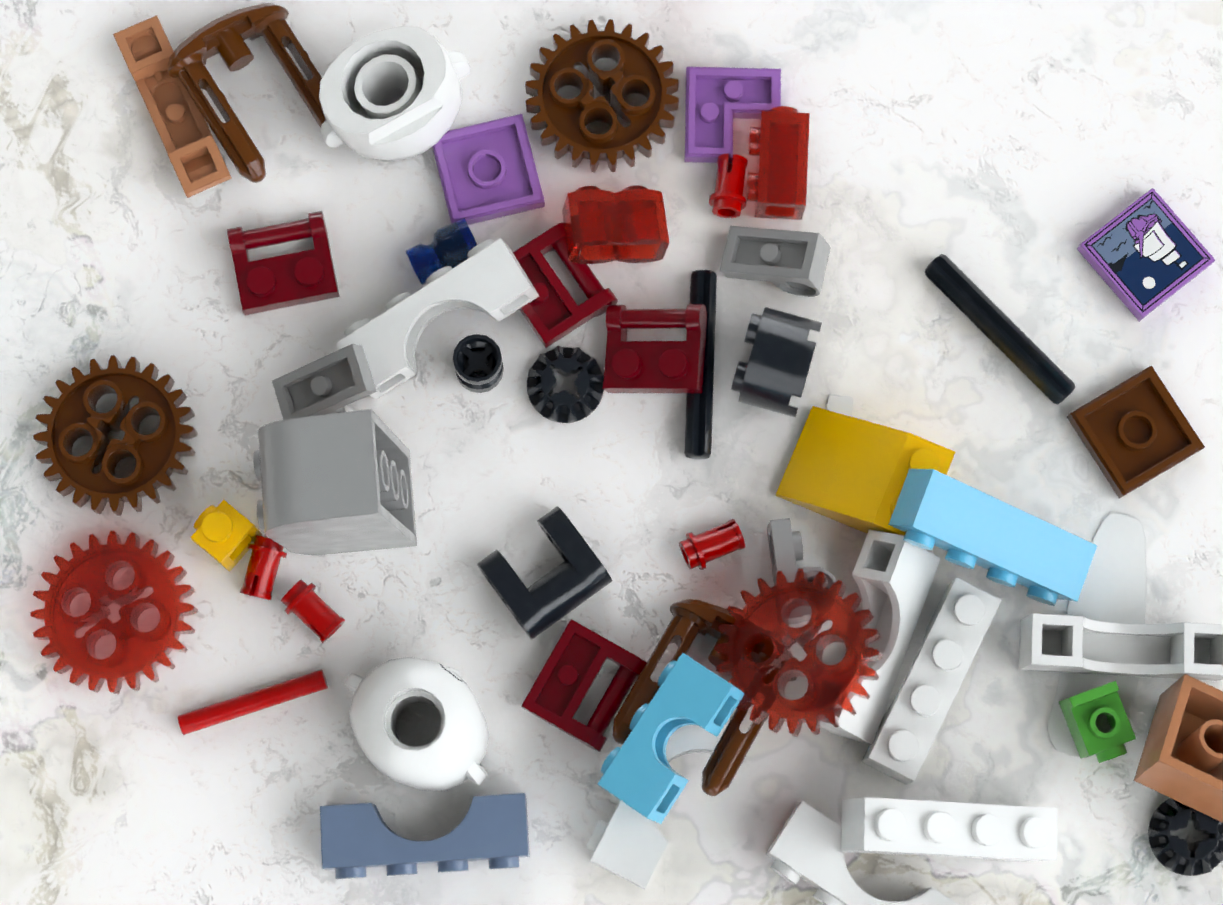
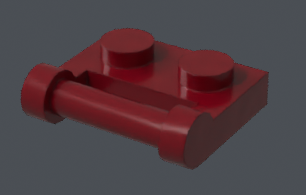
M323 211L308 213L307 219L243 231L242 226L227 229L242 311L245 315L340 297ZM310 237L313 238L315 249L250 261L248 250Z
M564 222L553 226L513 252L539 294V297L519 310L545 348L592 318L604 314L609 305H615L618 302L610 288H603L570 240L573 235ZM555 250L588 300L580 305L576 304L543 256L549 251Z
M688 304L686 309H627L625 305H609L607 307L604 390L608 393H702L707 329V311L704 304ZM686 328L687 330L686 341H627V329Z
M571 619L521 707L574 737L586 746L600 752L607 741V738L604 736L606 730L636 677H639L647 662ZM608 659L617 664L619 668L587 725H584L575 720L574 716L605 661Z

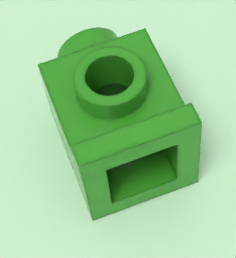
M1116 681L1058 702L1080 758L1095 754L1098 763H1102L1128 753L1124 743L1136 739L1117 692L1119 687ZM1099 714L1106 715L1111 727L1107 733L1099 731L1096 727L1095 722Z

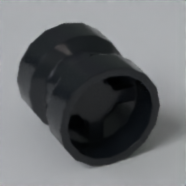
M480 334L470 335L459 341L453 353V363L458 381L471 392L483 393L492 390L499 384L504 370L499 346L493 339Z

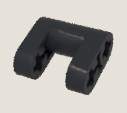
M558 506L537 520V522L564 562L534 584L526 588L498 550H495L477 563L489 584L531 640L612 582L603 564Z

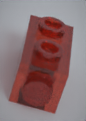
M778 106L771 108L770 111H761L758 127H750L748 156H757L756 173L748 172L746 200L755 202L754 217L802 220L807 196L810 113H798V110L793 107Z

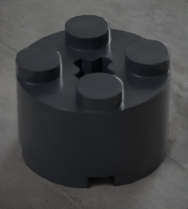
M768 307L764 308L762 316L752 313L744 340L746 343L753 344L749 362H738L731 390L740 392L738 402L796 417L798 407L789 405L791 395L800 398L802 396L816 343L808 341L807 338L810 330L820 332L822 322Z

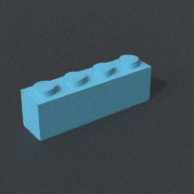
M909 469L889 522L890 526L906 532L904 541L926 550H932L934 546L947 551L946 560L969 569H974L975 564L988 570L986 578L1008 587H1015L1016 583L1029 588L1026 594L1029 598L1055 606L1057 599L1078 601L1097 545L934 469Z

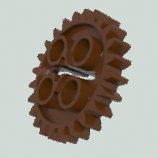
M611 19L608 20L604 31H598L594 21L589 20L587 33L581 34L573 24L570 25V39L568 41L557 34L553 35L555 51L544 47L539 49V56L543 64L531 63L530 75L536 80L525 82L526 94L533 96L525 101L526 112L536 114L530 119L532 130L545 129L540 135L542 146L557 142L554 149L556 159L570 152L572 153L573 168H576L585 158L590 159L591 172H596L600 161H607L611 172H615L617 159L623 157L630 167H634L636 151H639L647 158L651 157L652 147L650 140L658 144H664L666 134L661 127H674L675 117L669 112L678 110L679 98L671 94L678 91L679 81L675 78H667L673 73L674 64L672 61L659 63L663 57L664 48L662 45L650 50L647 49L649 44V34L647 32L635 40L632 38L631 24H628L620 34L615 32L614 22ZM601 58H610L618 65L612 70L603 71L598 69L594 63ZM581 65L587 71L588 77L586 78L583 73L574 67ZM570 85L581 91L577 97L572 99H565L557 94L560 88ZM594 86H595V89L599 92V94L602 95V96H598V97L595 98V99H594ZM608 93H611V96H610V104H609V102L603 97V96L607 95ZM630 93H639L644 95L648 101L641 106H632L627 104L624 98ZM616 114L626 122H629L630 126L623 127L617 120ZM599 120L606 122L610 126L608 132L599 135L593 134L586 129L589 123Z
M115 355L110 356L107 369H102L95 359H91L90 373L87 375L73 367L71 370L75 382L68 385L61 380H57L55 383L62 393L59 399L51 396H44L43 398L52 408L51 414H38L35 418L47 427V431L33 435V439L37 443L48 446V448L36 455V459L42 464H52L43 475L50 482L61 479L56 491L63 497L75 490L72 502L80 508L91 498V509L96 514L102 513L107 502L110 503L112 512L117 516L122 515L124 502H129L137 512H141L142 497L146 495L156 504L160 503L157 488L163 485L167 489L175 491L177 488L170 478L171 474L175 472L187 475L189 471L179 460L181 456L190 457L195 456L196 453L191 446L184 443L185 439L198 436V432L193 426L183 424L195 416L191 407H179L186 400V394L182 389L170 392L175 381L169 374L157 380L159 370L152 363L140 373V363L135 357L129 359L125 369L122 368L120 361ZM110 393L117 394V402L112 410L107 413L96 412L97 402L102 396ZM136 397L139 398V403L134 405L130 410V402L132 401V399ZM149 415L160 416L161 422L155 432L149 435L139 434L140 422ZM111 430L114 432L122 430L125 433L121 441L114 438L110 441L107 435ZM82 436H92L93 444L88 453L82 456H73L72 447L74 442ZM128 457L135 458L136 467L134 472L126 478H116L115 468L118 462ZM102 461L101 470L99 473L94 474V466Z

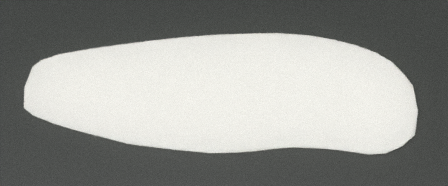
M1110 513L1103 520L1094 536L1092 543L1097 545L1078 601H1069L1066 615L1084 616L1087 619L1101 622L1145 624L1146 537L1144 527L1139 519L1127 514ZM1059 672L1056 696L1047 728L1050 741L1055 749L1069 756L1080 757L1058 702L1116 681L1119 687L1117 692L1128 717L1136 694L1139 676ZM1099 714L1095 722L1096 727L1099 731L1107 733L1111 728L1106 715Z

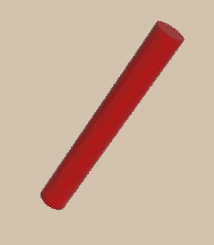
M321 669L179 715V726L182 734L186 735L327 689L328 684Z

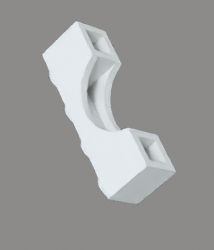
M502 238L495 242L486 240L479 243L468 252L467 256L469 258L453 269L451 266H446L435 271L427 278L426 282L428 285L412 295L410 292H405L394 297L385 305L387 311L371 321L369 318L361 319L344 331L346 337L335 344L339 350L350 344L363 346L377 391L369 396L378 399L417 374L415 351L419 337L425 327L440 314L453 309L469 308L484 312L499 322L539 297L512 250Z
M869 529L852 573L860 590L863 609L857 639L851 650L841 661L830 667L816 669L799 715L835 735L872 745L941 558L929 550L904 541L903 535Z
M958 577L947 586L928 624L915 660L895 699L884 715L873 744L869 745L861 762L906 785L915 781L1000 606L1001 599Z
M1032 613L1020 620L1019 670L1179 679L1184 674H1187L1197 680L1219 681L1223 679V624L1192 622L1123 624L1090 620L1084 616Z
M728 721L717 737L697 725H686L677 729L667 742L666 757L668 763L685 754H712ZM611 795L609 802L617 805V808L609 824L602 820L598 821L586 845L587 848L594 851L590 862L645 889L668 841L658 830L654 821L647 819L623 801Z
M872 797L842 800L841 852L947 855L1014 861L1057 860V808Z
M803 800L796 805L766 852V855L775 860L770 867L773 871L795 885L802 878L818 889L813 897L824 905H959L933 887L925 888L913 897L899 902L884 901L866 893L852 879L846 867L844 854L841 852V826Z

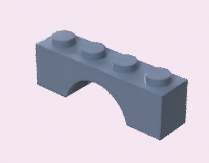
M525 793L474 796L462 822L445 836L429 841H413L400 837L386 825L376 805L372 803L320 806L322 869H335L336 879L366 877V867L386 866L387 876L417 874V864L437 863L438 872L468 871V861L488 860L489 869L519 867L520 857H530L527 798Z

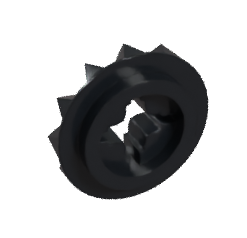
M558 345L553 350L540 354L529 369L527 378L528 397L533 407L543 417L559 423L577 422L589 416L598 407L604 393V375L596 359L583 352L579 347L569 348ZM553 369L558 373L561 372L565 377L570 376L572 373L575 375L580 371L574 381L578 399L573 393L570 394L566 390H562L559 393L556 392L551 397L549 396L557 385Z
M1172 798L1167 799L1158 806L1149 823L1148 838L1153 854L1164 867L1180 875L1197 876L1211 872L1223 861L1222 822ZM1190 819L1194 821V828L1196 830L1203 831V834H1209V838L1194 842L1191 857L1187 840L1170 835V831L1187 828L1188 820Z

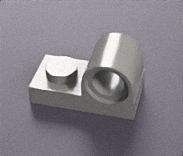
M730 226L720 272L727 278L770 281L785 292L799 296L814 297L818 296L821 292L831 248L819 233Z
M350 344L272 380L283 420L346 412L344 406L377 392L363 346Z
M790 518L770 520L767 526V537L779 626L822 618L831 610L838 598L839 587L835 577L821 567L797 568L796 561L803 560V544L800 531L792 532ZM807 582L819 584L824 589L825 602L817 606L805 603L800 595V586Z

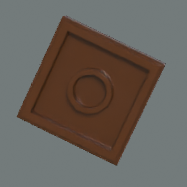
M1152 365L1067 416L1119 499L1205 448Z

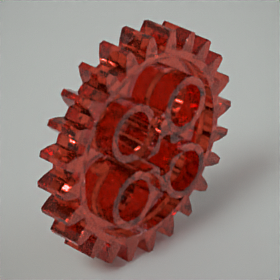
M115 531L109 532L106 545H103L96 535L90 534L89 549L85 551L72 542L70 548L73 558L70 561L56 555L54 560L60 568L57 575L49 572H42L41 574L44 580L50 584L49 590L34 591L33 596L45 602V607L31 612V617L45 622V626L33 632V636L39 640H50V643L40 652L41 655L47 659L60 656L53 670L63 674L73 668L69 682L77 686L89 676V690L96 693L100 691L106 680L109 691L113 694L120 693L123 680H126L131 689L139 691L141 685L140 676L143 674L153 682H158L159 676L156 666L160 663L173 670L176 666L169 656L170 652L175 650L186 653L188 650L178 640L180 634L195 633V629L192 626L183 622L184 617L198 613V608L183 601V599L192 595L195 589L187 584L178 585V582L187 574L186 569L182 566L168 569L173 563L175 556L171 552L165 551L156 557L159 544L152 539L146 542L140 549V537L133 532L129 534L125 544H122L119 534ZM123 567H133L135 576L132 584L126 589L115 590L113 585L115 573ZM146 588H153V593L148 597L140 598L138 600L133 601L134 599L138 598ZM81 593H89L91 598L89 610L84 615L73 617L70 612V604L73 598ZM114 602L122 607L118 611L121 619L117 622L107 618L111 614L108 606ZM157 608L160 613V621L157 627L149 632H141L138 627L140 614L146 609ZM96 623V625L85 632L83 637H76V632L79 629ZM107 634L114 635L116 639L114 653L108 658L98 659L95 654L97 641Z
M799 568L794 582H789L782 571H777L776 586L770 587L762 578L757 579L760 594L754 597L749 592L742 590L740 593L746 603L743 610L728 606V612L736 621L734 625H719L718 629L729 637V642L715 645L714 648L720 655L728 657V661L716 666V671L721 675L732 676L733 678L728 682L745 693L736 708L741 712L753 706L749 719L756 725L769 716L768 729L776 734L781 729L784 721L787 722L789 733L794 737H798L802 723H807L811 732L818 735L820 733V719L826 718L835 728L839 727L837 711L841 708L853 716L857 714L854 705L850 701L854 695L863 699L870 698L869 693L861 685L863 679H879V675L868 667V662L882 659V653L875 648L868 647V644L875 642L881 636L877 629L863 628L874 618L873 614L869 609L855 612L862 601L856 592L842 599L846 585L840 579L827 589V577L821 571L818 572L812 583H809L805 571ZM798 606L811 607V619L806 625L799 628L789 626L788 619L793 609ZM828 620L832 621L833 624L829 630L818 634L823 623ZM762 640L773 641L774 650L771 657L765 662H753L751 657L753 647ZM833 642L846 644V654L842 661L834 665L823 663L822 654L827 645ZM796 643L807 654L802 661L793 657L792 652L789 650ZM779 670L770 684L764 683V678L768 674ZM799 676L806 677L808 688L804 696L797 700L786 699L785 687L789 680Z

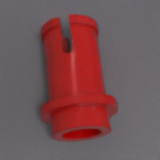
M727 153L718 156L715 193L709 196V204L713 207L712 212L716 216L737 218L741 215V210L746 208L747 204L746 198L743 197V189L748 160L744 156L733 154V161L730 164L728 163L729 154Z
M734 519L698 535H694L692 532L687 533L686 539L679 542L682 556L688 568L698 567L700 570L706 568L707 562L736 550L745 549L746 547L742 532Z
M256 535L254 544H248V549L252 550L240 593L266 600L272 599L271 594L281 557L286 558L287 553L283 552V546L270 538Z
M301 579L283 596L281 602L286 606L285 612L288 615L293 612L324 643L342 626L345 619L342 616L340 617L314 592L316 586L313 583L307 585Z

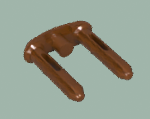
M262 3L242 8L215 19L182 42L172 53L168 65L169 76L180 78L239 174L252 183L261 182L265 178V160L229 105L225 95L221 92L205 67L206 59L219 53L229 71H238L247 66L254 58L244 40L250 38L253 41L262 36L320 128L326 120L319 100L322 77L286 22L289 14L288 10L273 3ZM285 47L289 49L308 80L303 77ZM201 89L207 91L226 123L219 119Z
M686 599L670 606L673 618L613 722L612 735L617 743L623 745L632 731L629 726L634 714L643 704H649L659 690L658 682H653L651 675L670 643H675L678 646L671 660L677 661L682 652L687 654L698 633L704 636L708 633L718 639L708 656V660L718 669L728 673H734L743 655L750 657L754 660L753 664L759 667V670L702 771L701 787L703 792L709 796H717L730 786L761 727L767 720L787 681H795L798 674L791 654L766 631L748 619L725 608L701 600ZM757 693H762L765 699L748 731L742 733L739 730V726Z

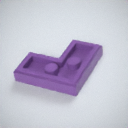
M686 67L685 162L717 163L718 156L728 153V163H732L733 118L780 119L781 69Z

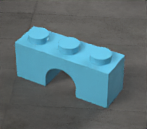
M683 652L677 661H671L662 671L658 679L659 690L649 704H643L634 714L629 726L630 730H632L621 748L616 747L607 756L601 768V772L604 775L598 782V785L647 819L659 824L663 822L689 781L677 773L668 763L666 746L670 736L680 727L697 725L717 737L745 694Z

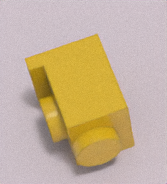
M223 499L217 507L211 505L201 513L193 526L196 531L190 538L230 572L250 550L248 549V544H254L256 535L262 536V534L253 523Z

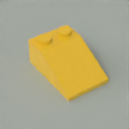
M812 406L775 496L866 534L870 529L905 536L906 532L890 526L889 522L909 469H934L947 475L956 452L905 431Z

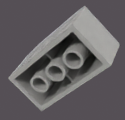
M372 409L285 419L264 425L258 430L259 450L254 451L253 462L256 478L258 481H261L262 500L257 502V519L261 531H265L267 537L290 552L303 555H327L417 546L410 450Z

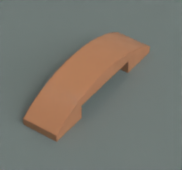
M157 15L114 33V38L140 91L187 198L232 179L202 113L180 78H173L168 74L169 59L174 51Z

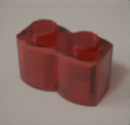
M634 185L616 193L601 190L596 186H584L574 192L567 193L562 214L568 261L579 264H600L615 260L626 263H647L664 258L669 245V236L662 192L648 189L645 186Z

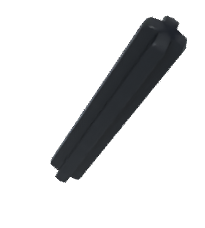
M941 254L937 256L927 266L925 275L1054 404L1058 405L1074 391V382L946 255Z
M695 270L692 272L690 279V304H704L707 311L702 393H687L684 454L687 458L691 459L709 458L712 446L717 275L714 271Z

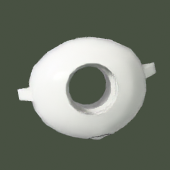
M399 26L366 35L348 46L329 65L320 81L319 100L326 118L325 122L321 125L320 133L329 147L334 148L345 143L365 158L392 161L421 154L434 146L452 126L462 103V88L459 80L470 73V65L463 53L458 51L447 52L432 34L420 27ZM403 96V97L400 98L397 102H395V103H393V104H390L391 102H393V101H394L395 99H397L398 97Z
M405 657L388 660L375 667L365 678L351 673L343 683V685L354 692L349 718L356 740L369 761L384 775L396 782L420 790L442 791L458 786L468 778L480 786L488 775L480 764L486 754L489 738L486 720L476 697L458 670L426 659ZM416 702H427L436 706L441 715V728L437 737L429 744L421 747H410L401 743L396 733V721L401 711L408 705Z

